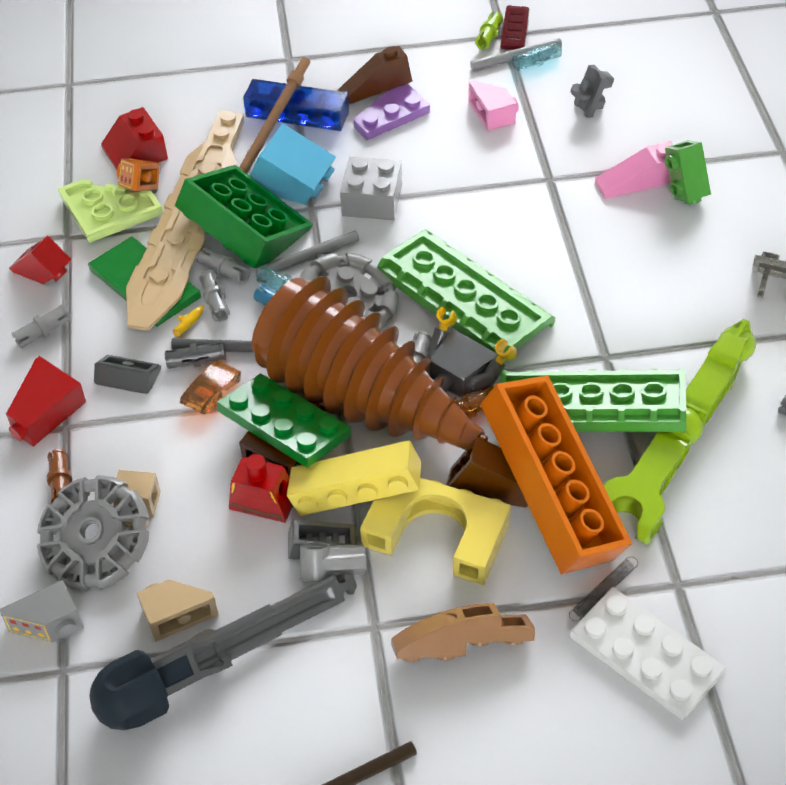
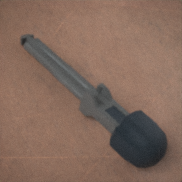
M339 574L341 577L339 582L334 575L327 577L273 605L268 604L217 630L207 629L190 640L152 659L144 651L135 650L110 662L99 671L91 685L89 698L92 712L100 723L116 730H129L153 721L167 713L169 709L167 697L207 676L233 666L232 660L281 636L282 632L344 602V592L346 591L347 594L353 595L357 588L354 576Z

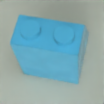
M282 123L260 153L250 176L278 198L307 205L311 197L316 199L324 187L321 182L323 180L328 182L335 171L332 164L336 156Z

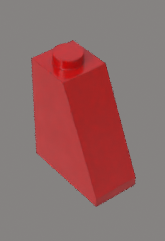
M38 356L6 412L10 424L8 429L12 436L18 441H26L33 447L86 403L81 383L41 356Z

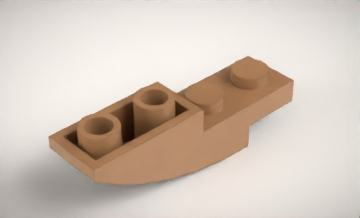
M494 603L473 604L443 611L416 622L392 637L391 646L396 658L407 662H416L421 658H437L448 661L455 657L466 656V643L474 646H486L490 642L519 645L523 641H534L535 627L526 614L501 615Z

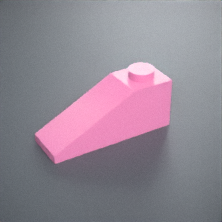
M668 141L647 146L596 177L595 184L604 199L670 184V174L665 164V147L671 146L673 143Z

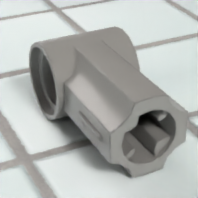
M310 542L300 545V579L302 581L319 582L332 575L365 574L367 557L363 544L330 546L327 543Z

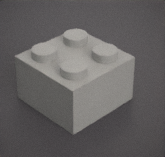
M349 157L340 190L342 216L395 220L402 188L401 160Z

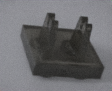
M762 252V256L755 255L752 272L763 274L757 297L763 298L769 276L786 279V261L779 260L780 255L770 252Z

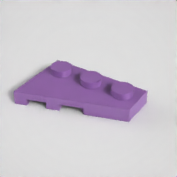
M407 83L387 91L353 119V125L366 140H369L430 113V104Z

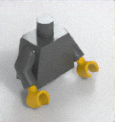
M443 306L440 307L436 313L440 325L439 328H435L428 348L427 357L431 360L429 368L430 377L434 381L444 377L442 389L445 392L450 391L460 398H464L472 392L492 387L505 367L503 364L505 360L510 361L516 357V348L511 345L508 351L503 353L508 346V342L505 339H501L495 345V353L454 329L448 332V327L453 326L457 322V315L452 310L450 317L443 320L446 309Z

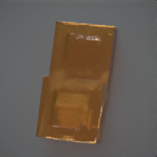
M214 362L190 384L180 397V403L201 414H206L217 406V401L222 399L223 392L240 382L241 371L222 362Z

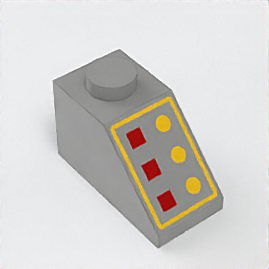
M63 580L0 609V614L9 632L40 640L55 642L61 638L70 637L76 631L84 628L79 612Z

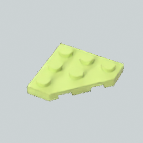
M84 179L58 188L62 201L89 243L163 214L161 204L152 191L149 190L140 192L127 191V188L108 183L105 187L93 185L92 181Z

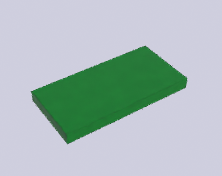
M131 236L89 262V270L126 300V286L135 267L140 264L147 248ZM188 282L181 299L155 326L158 327L200 299V290Z

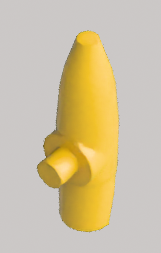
M201 305L192 310L188 315H180L178 317L180 323L173 329V334L176 337H180L189 330L200 318L205 307Z

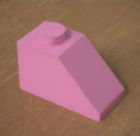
M476 80L469 81L468 101L487 131L516 123V112L519 110L518 102L515 97L512 98L506 88Z

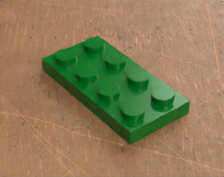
M261 373L217 401L218 412L307 468L351 436L350 426Z

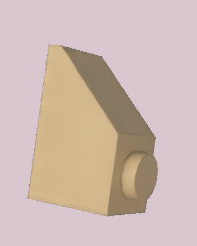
M172 580L151 584L144 590L137 592L143 614L155 642L219 615L212 592Z

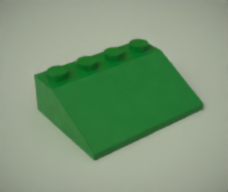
M236 165L185 179L175 203V207L183 212L185 217L201 226L207 234L215 237L226 249L234 252L243 259L246 265L254 269L272 262L313 226L310 221Z

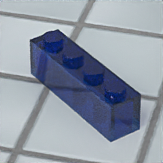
M252 79L243 96L245 116L266 120L284 90L286 83ZM300 86L298 89H295L277 122L341 131L349 114L348 93Z

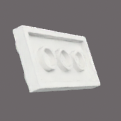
M614 587L600 599L570 633L572 640L682 721L685 720L721 678L726 666Z

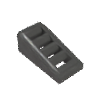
M292 519L288 531V559H300V545L304 543L321 542L327 543L330 546L356 545V525ZM345 535V543H339V536ZM331 536V542H326V537ZM318 537V541H313V538Z

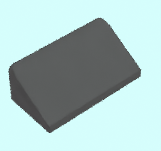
M106 355L94 364V383L148 394L157 379L161 365Z

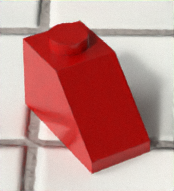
M47 235L27 249L9 269L13 273L44 285L51 279L55 282L58 281L68 271L65 266L71 261V258Z

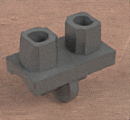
M595 64L588 65L581 84L576 83L572 85L570 92L575 97L574 105L584 111L586 118L593 117L595 110L603 109L606 102L605 96L602 94L603 90L612 87L614 77L608 71H601Z

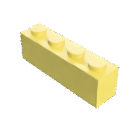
M408 440L317 461L308 468L303 465L291 467L287 497L299 516L418 491L420 488L421 460L411 441Z

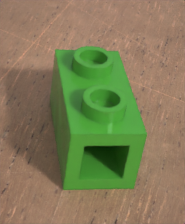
M686 140L665 147V164L669 170L671 179L670 191L674 199L684 201L685 204L690 205L702 201V197L711 195L702 142Z

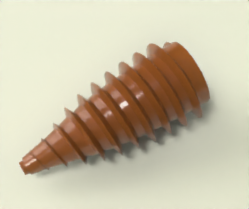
M320 276L310 282L301 277L294 278L284 284L266 304L254 328L252 350L255 353L256 362L262 368H267V374L271 380L277 383L285 382L286 387L293 393L304 392L305 398L310 403L319 404L323 402L326 411L331 414L344 411V416L350 423H357L365 419L366 427L371 431H378L388 425V431L392 437H399L408 431H413V437L416 440L431 437L437 439L441 444L448 443L464 450L469 447L476 437L488 442L485 431L471 420V416L468 417L455 403L457 398L451 399L442 389L444 377L435 381L428 374L431 364L430 358L427 357L416 363L413 360L415 343L413 341H408L399 347L397 345L399 330L396 326L389 327L381 332L382 316L380 313L375 312L364 318V302L355 300L347 305V291L344 288H337L331 291L328 277Z

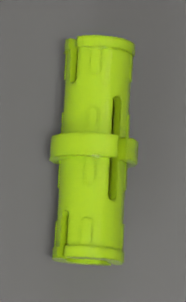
M494 11L491 12L487 21L482 23L479 30L480 33L475 39V45L479 49H483V47L484 50L490 46V42L498 35V28L503 22L501 13L496 11L494 15Z

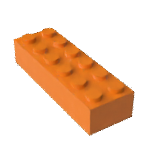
M549 376L496 384L480 405L560 574L615 560L633 543Z

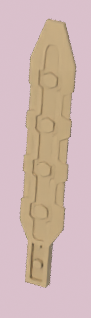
M220 110L206 141L186 157L174 191L169 194L164 204L165 210L157 227L152 230L147 241L148 247L140 264L135 267L126 286L128 328L149 331L181 299L190 278L189 272L194 260L206 241V232L193 220L185 217L183 212L175 207V203L185 179L228 166H237L232 149L244 124V114Z

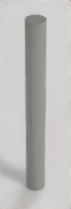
M556 38L470 61V67L474 71L561 48L562 40Z
M354 230L257 267L256 273L259 278L268 276L312 259L318 254H325L359 241V235Z

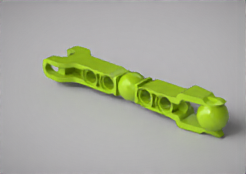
M742 319L731 327L726 328L720 334L718 341L710 348L706 359L686 388V432H658L629 475L612 478L604 484V488L617 513H631L638 519V533L635 539L646 545L652 541L662 525V516L665 511L662 494L683 463L690 450V445H693L700 439L703 428L711 419L726 393L732 388L741 363L747 361L755 352L756 339L751 332L750 321Z

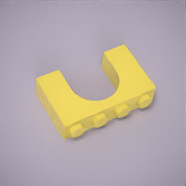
M421 477L418 491L373 501L360 527L361 543L366 548L392 556L405 527L413 519L429 513L444 514L455 519L464 529V534L453 556V575L485 585L510 525L511 505L499 499L486 498L466 489L460 490L444 485L439 481L427 480Z

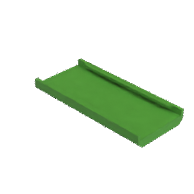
M426 229L384 255L377 265V268L393 282L396 288L434 315L443 306L446 309L443 320H446L450 317L453 310L457 315V322L451 327L495 353V345L501 339H505L508 342V346L503 352L505 353L511 345L517 350L547 326H554L556 317Z
M589 369V371L559 370L539 372L535 370H528V372H508V370H502L500 383L548 375L576 432H686L685 369H651L642 371H627L626 369H620V371H596L595 369Z

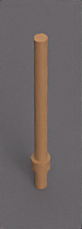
M302 57L296 69L291 71L286 79L287 84L239 166L245 173L248 174L295 89L301 86L304 80L303 75L311 63L308 58Z

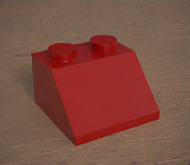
M144 107L120 115L101 143L102 149L116 170L121 163V159L132 158L156 163L168 159L164 136Z

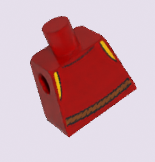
M253 454L248 458H241L230 483L229 510L286 523L293 507L287 497L289 476L286 469L282 465L265 462V458L259 454Z

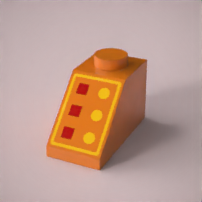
M132 158L121 159V163L117 168L118 185L133 191L158 189L161 163Z

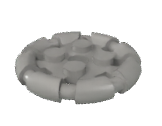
M336 253L327 254L312 261L311 267H306L300 275L301 278L309 282L318 276L328 277L331 291L337 288H344L347 293L354 296L348 298L347 305L355 300L364 302V318L372 314V311L380 313L382 316L381 328L386 326L387 320H391L397 311L399 294L395 292L396 287L376 265L372 264V259L354 253H346L345 256H337ZM367 273L372 277L368 279L364 274Z
M97 475L95 479L88 480L86 477L69 483L57 492L59 496L52 504H47L41 515L37 533L40 534V543L37 544L40 560L47 572L51 575H56L58 582L63 580L66 587L81 591H89L91 587L96 586L99 589L107 588L125 578L129 574L127 570L135 561L139 563L142 558L150 533L146 530V521L149 520L147 508L137 491H131L128 489L126 482L114 477ZM90 492H95V500L88 501ZM120 498L122 501L116 508L111 505L115 499ZM70 504L71 507L63 515L61 512ZM133 521V530L128 531L124 523ZM91 524H97L98 532L96 536L92 539H86L85 531L87 527ZM61 531V541H53V535ZM120 548L125 553L118 560V562H116L112 558V556ZM68 556L71 558V561L65 566L64 559ZM88 565L94 566L96 573L88 574Z

